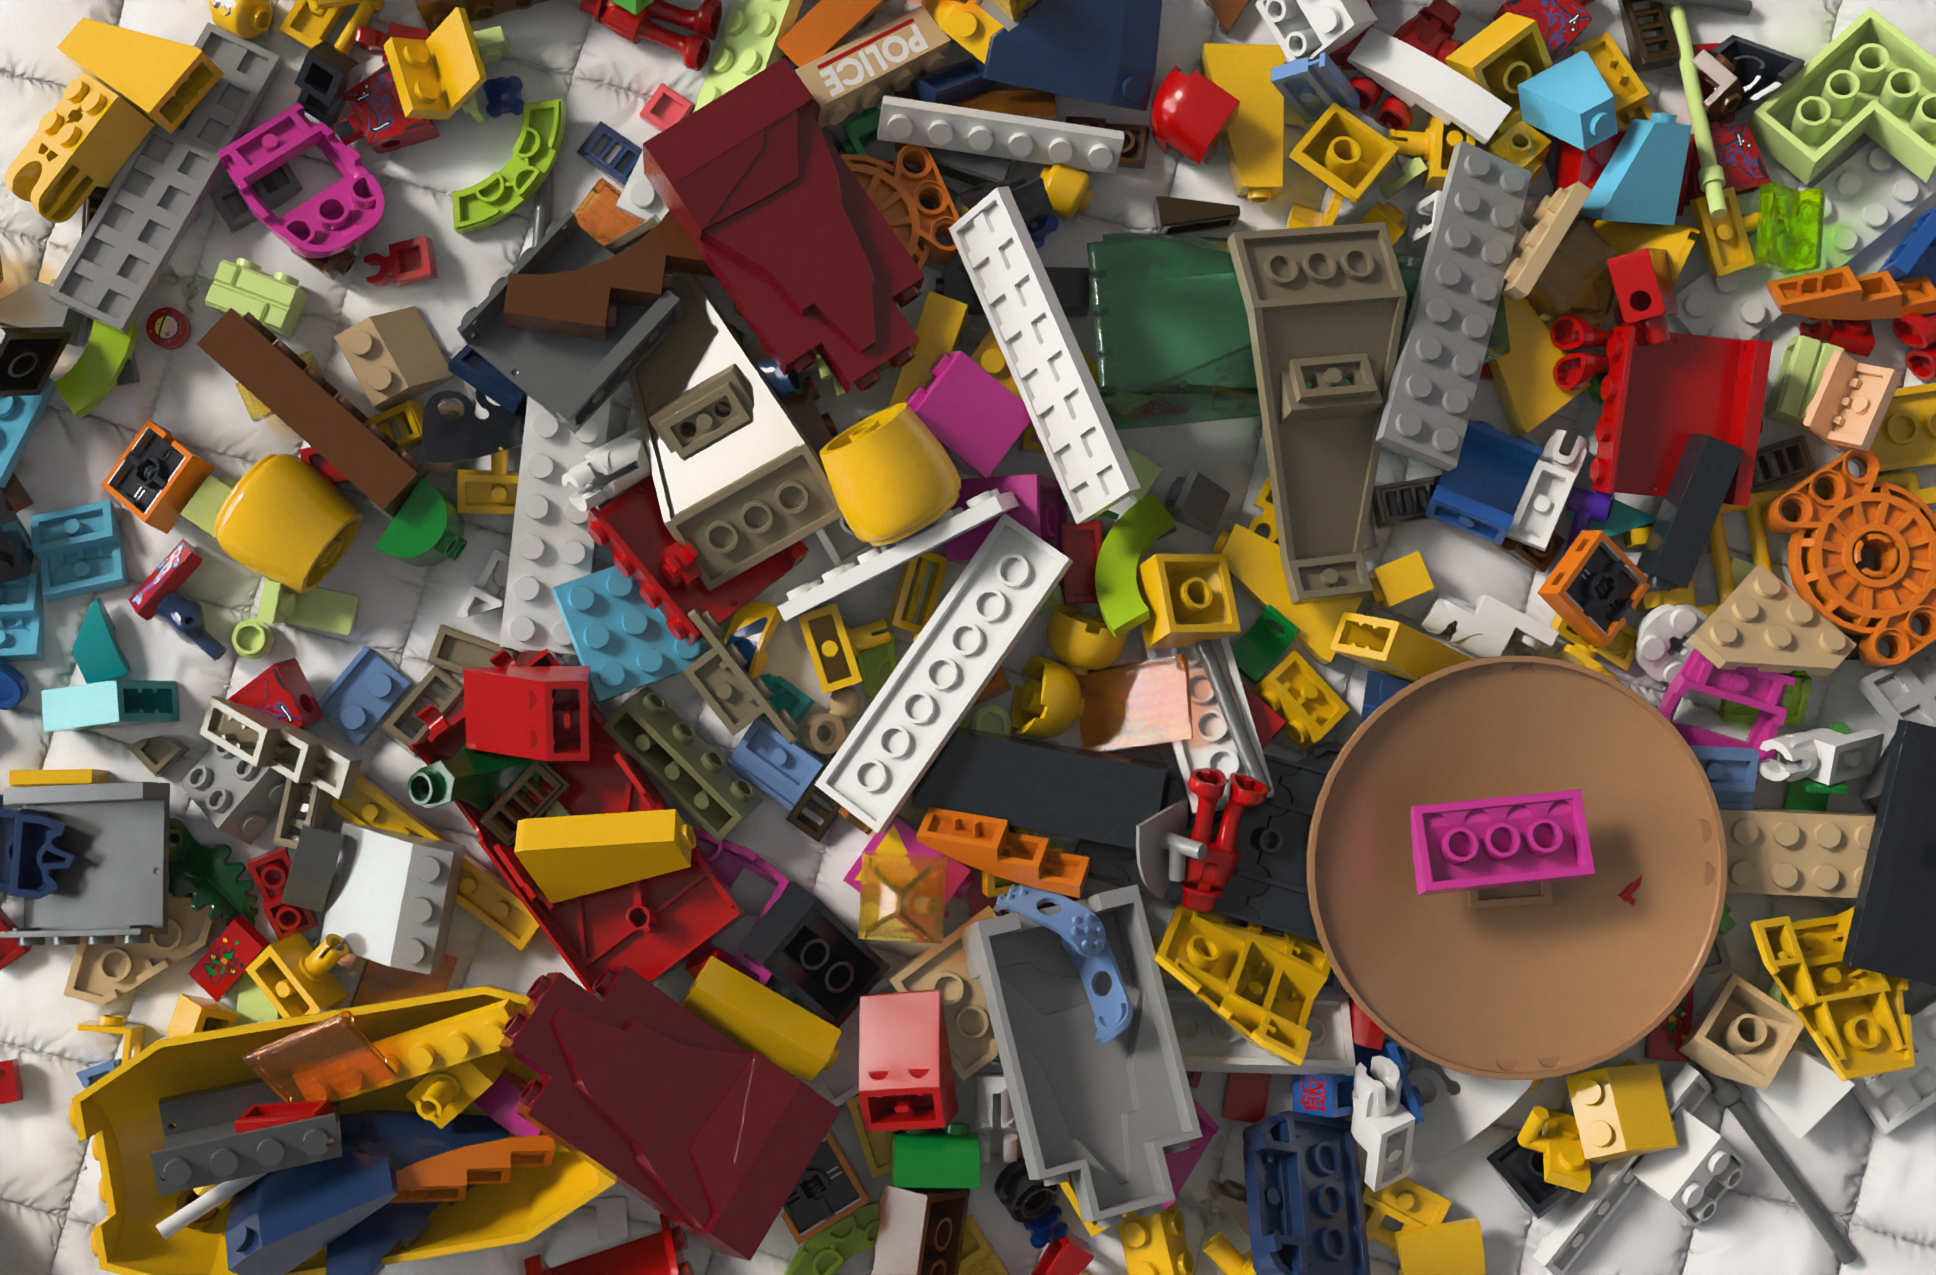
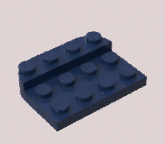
M1284 1111L1261 1119L1243 1130V1158L1250 1242L1254 1255L1253 1268L1257 1275H1371L1358 1146L1351 1133L1352 1121L1296 1111Z

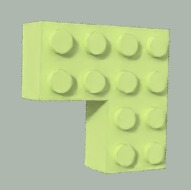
M1869 7L1754 111L1749 125L1756 144L1807 185L1865 133L1927 183L1936 175V58Z

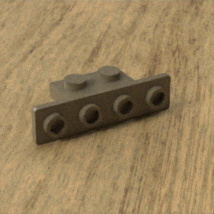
M697 608L689 612L688 616L713 648L682 672L733 736L765 712L790 745L797 741L798 736L794 731L799 728V725L785 708L780 711L775 708L769 700L774 694L759 675L754 679L743 667L748 661L734 643L727 647L717 634L722 630V627L708 610L701 614Z

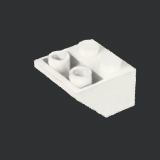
M1258 0L1255 3L1289 62L1307 57L1314 61L1320 59V53L1323 52L1329 55L1348 44L1378 20L1366 0Z
M1682 1108L1673 1119L1679 1147L1645 1154L1631 1173L1650 1192L1697 1229L1702 1221H1707L1712 1217L1717 1209V1202L1724 1193L1739 1183L1743 1175V1169L1747 1165L1721 1135Z

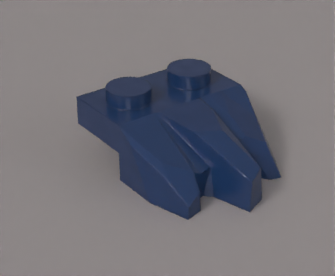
M0 806V891L9 892V896L40 899L58 890L54 869L71 868L78 864L81 855L58 845L59 837L66 834L68 825L36 810Z

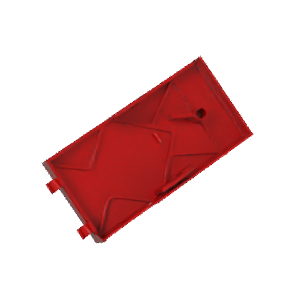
M504 648L489 659L495 667H520ZM546 648L522 667L567 665L558 653ZM591 699L593 744L590 761H553L551 763L572 783L558 801L564 805L571 816L671 809L638 762L602 728L607 720ZM429 704L416 715L426 724L430 735L427 739L411 744L408 747L427 766L439 761L453 759L466 743L465 709L447 721L433 704ZM544 779L539 783L549 793L554 790ZM533 792L526 793L536 804L540 805L542 803ZM497 795L494 796V804L500 799ZM462 800L454 801L476 831L481 847L585 989L592 995L596 992L593 990L596 979L605 969L609 968L611 970L613 966L627 965L653 985L657 984L686 962L689 957L695 955L748 914L697 843L696 847L691 849V867L551 904L514 853L515 846L512 848L507 847L482 824L480 820L488 811H481ZM515 800L511 803L526 818L530 815ZM502 813V815L517 828V826L504 813Z

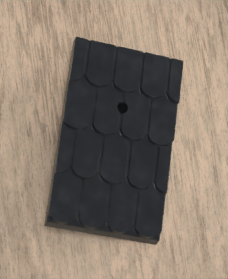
M1113 715L1103 752L1172 764L1166 808L1184 797L1187 798L1168 728L1120 715ZM1263 754L1273 785L1274 796L1266 798L1265 802L1259 806H1247L1239 823L1235 845L1239 849L1241 856L1224 888L1222 897L1216 898L1212 912L1320 942L1309 903L1307 847L1317 798L1329 771ZM1189 801L1186 836L1192 834L1196 818L1192 815ZM1224 809L1215 811L1211 832L1212 837L1217 836ZM1078 839L1074 855L1090 857V870L1087 877L1122 887L1138 884L1140 892L1153 895L1148 891L1141 879L1137 865L1136 849ZM1172 881L1163 898L1181 903L1184 890L1180 887V882Z

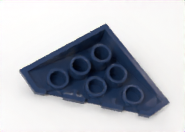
M1039 0L1024 11L1027 16L1025 20L1009 32L1003 27L990 37L982 78L1106 105L1147 111L1156 72L1162 0Z
M370 1110L340 1115L342 1143L361 1148L365 1151L364 1154L372 1157L378 1153L394 1160L395 1172L418 1161L458 1148L505 1139L510 1136V1131L502 1127L491 1117L483 1115L458 1114L442 1129L432 1121L422 1118L418 1112ZM476 1184L467 1185L466 1193ZM450 1201L447 1203L453 1206L457 1201ZM443 1202L385 1204L327 1245L326 1275H377L385 1268L380 1259L399 1242L407 1248L431 1226L430 1220L427 1217Z
M342 1143V1157L272 1171L259 1178L233 1197L225 1232L228 1270L238 1275H285L399 1195L394 1160L378 1153L372 1157L364 1154L365 1151L361 1148Z

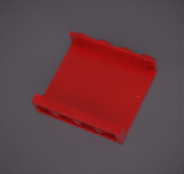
M1614 326L1613 335L1609 337L1606 347L1607 357L1610 360L1608 375L1604 377L1601 385V398L1604 400L1602 417L1598 419L1595 428L1598 448L1597 456L1593 459L1590 466V479L1593 480L1592 490L1605 493L1616 492L1665 497L1691 433L1709 435L1744 449L1723 503L1749 507L1773 342L1669 332L1671 340L1645 346L1641 329Z
M652 474L639 481L600 511L596 507L589 509L587 523L589 524L587 526L588 532L599 546L605 544L615 556L613 562L618 570L626 578L633 577L641 587L639 592L646 604L652 609L658 607L668 619L666 626L677 640L682 641L684 639L690 647L705 636L688 616L689 612L695 608L701 614L708 610L719 624L723 623L800 564L809 550L799 540L710 591L700 579L699 584L685 593L679 584L673 586L661 571L663 564L660 561L663 551L673 544L675 539L664 524Z

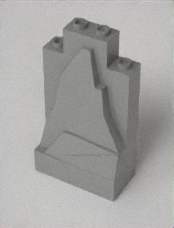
M1138 884L1097 893L1087 899L1075 901L1090 909L1102 922L1106 931V939L1112 949L1133 1008V1016L1128 1025V1030L1118 1034L1116 1040H1110L1104 1044H1099L1095 1039L1097 1027L1094 1023L1095 1016L1078 968L1073 963L1069 953L1062 947L1060 934L1018 914V912L976 921L959 930L971 980L977 978L985 994L1029 1180L1043 1179L1044 1186H1050L1069 1181L1068 1172H1071L1082 1220L1097 1221L1098 1228L1124 1222L1122 1214L1137 1210L1139 1217L1164 1211L1162 1203L1176 1199L1163 1147L1166 1154L1184 1151L1191 1148L1189 1140L1202 1137L1159 965L1154 960L1156 954ZM1056 905L1039 909L1038 911L1045 915H1053L1058 913L1061 907ZM1104 971L1097 976L1095 987L1101 996H1105L1111 990L1112 980L1110 975Z

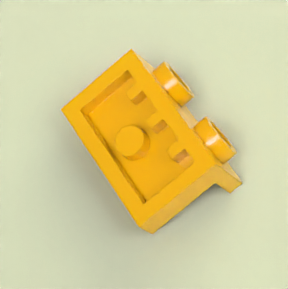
M1296 650L1288 654L1263 680L1251 689L1255 695L1287 722V725L1283 728L1286 736L1302 750H1306L1323 738L1350 710Z

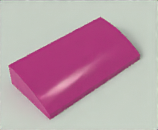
M1581 789L1411 807L1412 848L1418 896L1586 879L1595 874Z

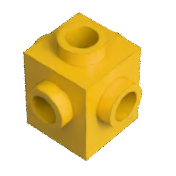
M1521 118L1504 134L1496 133L1487 143L1484 151L1531 171V184L1544 168V161L1552 141L1533 126L1522 121Z

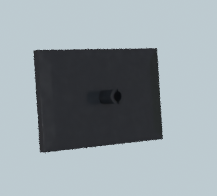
M1899 719L1842 964L1936 985V727Z

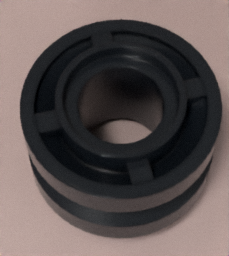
M1024 1157L1010 1163L1000 1173L994 1185V1193L997 1198L1006 1206V1210L1011 1217L1020 1223L1033 1221L1048 1212L1058 1200L1061 1192L1060 1184L1044 1186L1043 1179L1029 1180Z

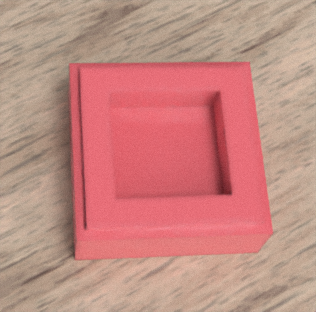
M661 83L639 115L642 120L662 132L692 114L695 104L664 83Z

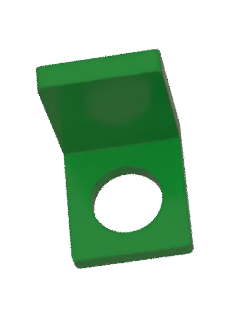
M1269 604L1254 625L1232 647L1238 671L1255 684L1289 647L1300 630ZM1270 620L1277 622L1284 629L1285 633L1278 631Z
M1810 778L1788 782L1782 809L1826 811L1829 793L1847 794L1849 788L1844 782L1828 786Z

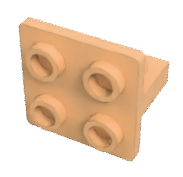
M1835 350L1830 362L1823 370L1822 380L1815 397L1807 407L1806 417L1803 422L1804 426L1839 453H1845L1851 448L1869 451L1902 375L1894 369L1857 363L1844 351Z

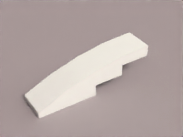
M1372 26L1347 59L1350 64L1410 107L1415 103L1447 126L1452 121L1484 145L1512 109L1487 90L1444 63Z

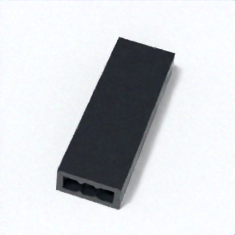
M957 727L910 794L913 795L911 807L927 810L928 807L1006 819L1009 826L1136 849V825L1166 808L1172 764Z

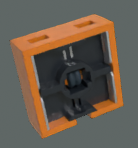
M148 419L104 479L101 486L144 523L168 534L181 517L180 513L215 467L197 452L188 448L189 446L171 431Z
M1582 530L1537 593L1587 645L1609 646L1626 622L1623 615L1628 609L1636 608L1651 584L1646 583L1648 578L1603 530Z
M831 1127L785 1202L781 1213L784 1222L798 1245L871 1200V1194Z

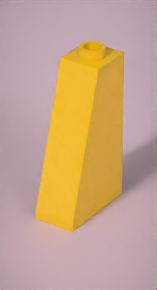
M82 18L57 47L82 72L117 94L133 108L170 134L175 131L224 74L197 47L87 18Z
M1204 43L1200 55V66L1203 76L1240 101L1238 115L1221 136L1237 197H1248V201L1252 203L1270 202L1272 198L1278 197L1283 188L1284 96L1271 82V70L1273 67L1284 64V52L1280 45Z
M929 291L915 330L919 338L917 347L913 352L915 357L902 367L889 407L898 403H905L916 387L919 385L925 386L933 375L929 372L930 368L941 354L957 351L967 324L968 304Z
M1501 294L1485 357L1494 379L1492 383L1511 432L1514 436H1523L1591 384L1588 382L1576 391H1565L1557 387L1553 378L1554 366L1560 358L1568 354L1565 350L1558 349L1553 345L1550 338V330L1525 297L1514 302Z
M1237 523L1229 532L1222 529L1212 551L1217 554H1226L1231 581L1263 611L1270 604L1300 630L1294 640L1317 662L1323 665L1331 663L1336 652L1330 650V646L1343 611L1356 613L1364 597L1292 605L1282 569L1279 545Z
M1343 611L1330 646V650L1410 683L1448 666L1474 660L1401 622Z
M676 809L528 818L519 820L517 823L514 853L549 902L553 904L691 867V849L696 847V838L692 826L683 822Z
M713 956L709 958L679 1003L745 1052L759 1053L789 1074L810 1082L816 1078L822 1069L829 1071L841 1051L835 1045L842 1030Z

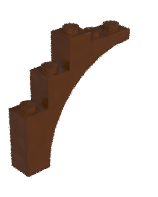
M669 210L661 222L636 244L608 260L578 270L552 274L509 273L503 312L505 325L510 328L606 341L608 327H616L618 303L652 307L667 289L671 291L673 271L715 277V275Z

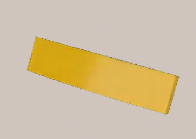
M1608 31L1572 49V56L1582 50L1588 52L1613 94L1617 128L1628 129L1633 119L1650 120L1651 112L1653 111L1646 102L1649 92Z

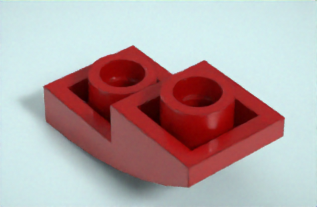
M283 846L250 859L247 863V867L264 899L262 908L279 941L299 932L302 933L317 927L319 924L315 910L281 903L292 863L287 847Z

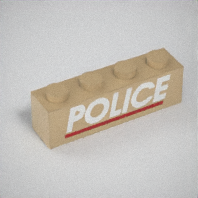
M921 6L795 69V72L814 97L812 108L819 126L823 128L829 124L837 125L848 114L862 107H872L883 95L893 91L900 92L906 89L912 80L942 69L946 63L951 40L940 29V26L925 8Z

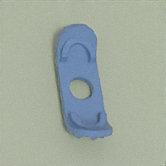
M1013 883L1009 888L1007 896L1001 893L997 897L996 905L993 907L997 912L1002 909H1006L1010 913L1018 912L1063 936V940L1070 943L1075 951L1083 957H1095L1104 949L1106 931L1100 919L1090 909L1061 894L1039 890L1023 884L1017 886ZM1051 902L1059 905L1061 910L1053 915H1045L1040 913L1037 908L1043 903Z
M1061 936L1062 947L1069 953L1073 963L1078 968L1095 1016L1094 1023L1097 1027L1095 1039L1099 1044L1116 1040L1118 1034L1128 1030V1025L1133 1016V1008L1109 942L1106 939L1104 949L1097 956L1083 957L1075 951L1070 943L1064 941L1063 936ZM1105 971L1111 977L1112 986L1107 995L1101 996L1096 990L1095 982L1097 976Z

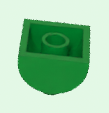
M421 478L375 547L394 558L419 567L434 566L448 558L455 561L467 545V540L463 538L465 529L463 513L457 512V502L450 495Z
M949 1122L943 1128V1132L927 1131V1129L892 1131L889 1178L893 1186L897 1188L980 1189V1149L977 1132H968L969 1124L960 1122Z

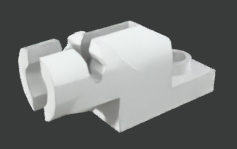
M641 426L585 454L587 460L562 476V484L566 487L571 484L575 487H581L586 484L584 489L568 497L578 510L586 512L603 503L605 499L616 496L625 491L629 486L650 476L652 471Z
M1560 429L1552 431L1542 455L1535 465L1506 535L1508 538L1544 552L1591 446L1588 440L1578 435L1570 455L1560 454L1559 451L1567 432Z
M1439 591L1430 601L1419 622L1420 627L1435 635L1442 633L1449 625L1450 634L1447 636V641L1478 658L1500 656L1512 634L1516 636L1514 639L1515 643L1531 651H1536L1537 648L1545 649L1552 647L1559 634L1558 631L1488 594L1478 597L1473 607L1470 608V602L1448 596Z
M1817 728L1806 732L1775 737L1763 741L1759 749L1764 751L1776 749L1780 752L1778 753L1777 760L1770 758L1760 760L1758 771L1764 778L1772 781L1786 780L1793 782L1810 778L1828 786L1871 774L1880 760L1884 733L1873 729H1866L1845 735L1830 729Z
M998 1051L997 1057L976 1072L975 1114L980 1162L990 1163V1134L992 1130H999L1002 1133L1003 1162L1017 1161V1126Z
M1381 1055L1374 1056L1371 1060L1370 1071L1377 1078L1376 1080L1367 1075V1068L1361 1062L1355 1067L1354 1090L1352 1091L1353 1116L1351 1133L1368 1153L1364 1182L1374 1192L1408 1177L1416 1120L1400 1103L1402 1080L1400 1079L1398 1066L1391 1059Z

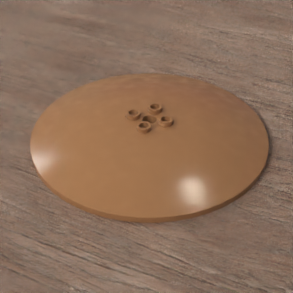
M1496 656L1474 659L1448 666L1413 682L1380 705L1356 729L1341 749L1329 770L1317 798L1307 847V888L1310 910L1317 936L1330 966L1356 1005L1381 1030L1423 1058L1451 1070L1500 1080H1537L1563 1076L1590 1068L1613 1058L1633 1046L1658 1027L1678 1006L1693 986L1707 961L1718 933L1727 886V848L1717 800L1704 769L1691 747L1675 726L1656 707L1634 690L1615 679L1582 665L1538 656ZM1581 789L1595 868L1594 875L1578 880L1418 896L1411 835L1412 806ZM1642 875L1640 886L1631 894L1636 900L1633 907L1628 901L1624 902L1618 894L1631 881L1634 883Z

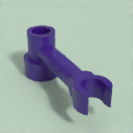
M1573 486L1569 495L1567 510L1575 511L1564 554L1582 530L1588 529L1590 520L1603 523L1608 522L1615 499V492H1596Z

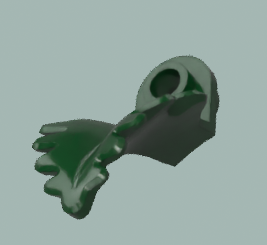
M465 743L453 759L439 761L422 767L414 773L408 781V794L414 803L425 808H434L456 800H462L486 812L494 805V796L497 795L501 798L536 760L468 749ZM538 773L534 777L538 783H541L543 780ZM527 787L522 790L525 793L530 792Z
M169 816V879L171 895L181 898L191 893L190 907L192 910L198 912L205 906L210 905L208 915L210 920L216 921L222 915L221 922L224 927H228L235 918L241 915L255 927L254 917L258 914L259 910L258 908L251 907L258 901V897L254 894H246L254 888V883L251 880L237 881L246 870V866L242 862L226 863L232 854V849L229 845L200 844L194 839L182 821Z

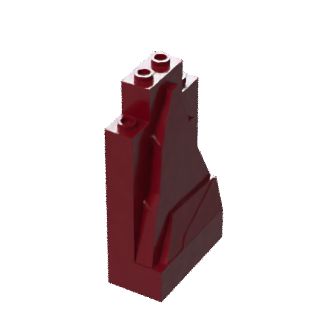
M786 57L644 142V174L784 376L793 370L798 374L807 370L818 361L816 355L819 354L846 394H849L856 388L860 392H864L881 379L879 376L881 372L890 366L894 370H898L915 357L913 352L917 347L919 338L896 304L902 308L918 298L921 294L919 289H921L925 275L819 126L812 108L814 97Z
M627 965L613 966L611 970L609 968L605 969L593 985V990L596 991L594 995L561 972H551L546 976H539L527 992V997L530 998L521 1013L515 1012L504 1025L502 1034L505 1037L499 1044V1047L540 1075L537 1080L535 1078L532 1079L519 1096L521 1105L515 1113L718 1253L751 1261L841 1110L761 1054L745 1052Z

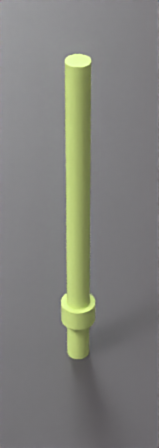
M1674 6L1668 13L1680 54L1678 62L1693 134H1695L1694 139L1701 168L1698 172L1700 189L1706 192L1710 216L1712 218H1720L1727 214L1723 193L1726 181L1723 168L1717 165L1707 112L1702 106L1704 98L1698 71L1692 63L1695 55L1685 8L1683 6Z

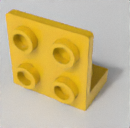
M456 7L427 40L390 37L383 45L405 118L448 120L486 81L485 66L481 61L474 38V31L469 23L465 8Z

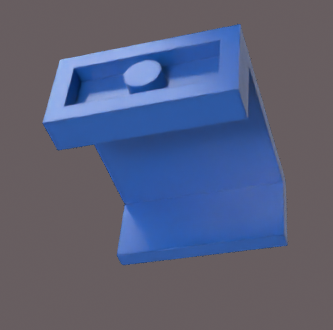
M1469 419L1457 468L1443 471L1424 515L1501 546L1515 517V511L1543 448L1534 445L1532 441L1525 437L1511 436L1496 430L1493 425L1485 421Z

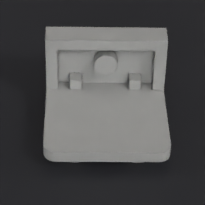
M214 743L184 778L182 787L219 830L251 845L280 811L287 777L269 766L256 768Z

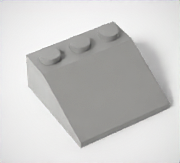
M347 821L343 822L341 833H344L345 836L332 878L320 943L329 934H337L344 940L336 949L347 943L349 947L348 953L389 967L431 975L441 968L444 963L466 846Z

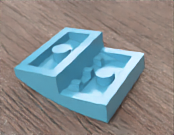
M110 499L30 517L32 551L40 559L42 596L49 602L129 585L121 530L114 504Z
M30 573V576L0 583V657L6 662L43 660L44 606L41 576L38 573Z

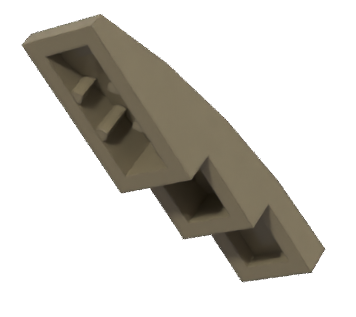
M210 696L200 735L256 768L269 766L297 784L310 782L337 799L351 798L362 759L294 725L222 697Z

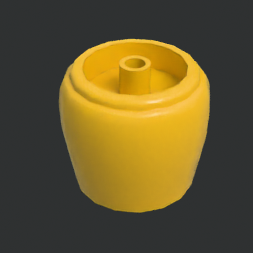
M907 402L887 407L863 419L836 436L820 450V457L832 491L848 526L862 542H870L872 546H884L912 535L944 515L955 505L960 497L958 491L961 488V479L953 461L939 440Z
M288 453L269 454L247 471L233 488L217 515L214 530L223 551L236 562L258 575L281 583L284 587L303 595L319 586L341 561L361 528L363 515L325 475L305 460Z

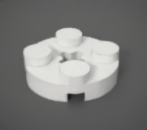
M1691 604L1661 605L1649 612L1637 627L1635 633L1638 637L1636 649L1633 647L1635 660L1650 677L1657 681L1671 684L1694 649L1687 640L1709 618L1700 609ZM1673 636L1678 639L1683 637L1682 645L1677 650L1667 651L1671 647L1669 643L1670 638Z

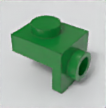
M877 107L868 108L856 116V121L844 126L846 140L842 141L841 145L845 154L867 155L863 147L878 140L877 130L881 109L878 110Z

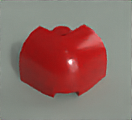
M1175 65L1158 87L1151 102L1150 131L1155 144L1165 154L1173 146L1198 165L1202 161L1208 164L1217 152L1218 140L1238 115L1240 101L1194 70L1190 76L1180 73L1181 69Z

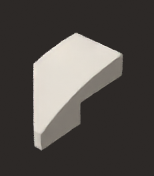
M494 549L477 584L472 585L456 616L466 618L504 606L510 554L501 549Z

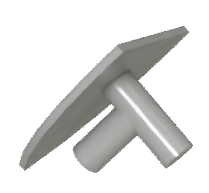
M1186 797L1136 825V855L1140 876L1148 891L1161 900L1172 881L1180 882L1185 880L1186 856L1202 860L1207 853L1206 844L1186 838L1188 798Z

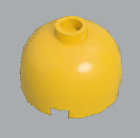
M1055 604L1048 620L1046 633L1048 646L1053 654L1064 661L1065 665L1075 674L1087 675L1089 669H1105L1121 656L1130 630L1115 638L1108 629L1101 613L1097 612V616L1081 612L1083 609L1081 607Z
M1039 655L1031 657L1021 671L1022 674L1027 675L1023 689L1021 686L1015 685L1011 703L1012 727L1019 728L1016 732L1018 735L1034 739H1049L1062 735L1070 728L1074 720H1078L1081 717L1085 700L1081 696V688L1076 674L1066 665Z

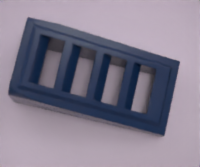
M600 121L577 150V154L624 189L629 179L628 177L631 175L643 149ZM605 135L610 140L596 156L591 151ZM616 145L620 146L621 150L610 164H607L604 160ZM628 154L632 155L633 158L621 173L616 170Z

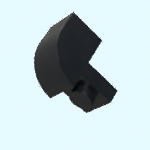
M320 42L308 51L294 84L302 88L296 103H300L304 107L305 112L320 122L322 121L328 127L333 126L337 123L347 101L345 94L359 84L361 80L363 65L329 42Z

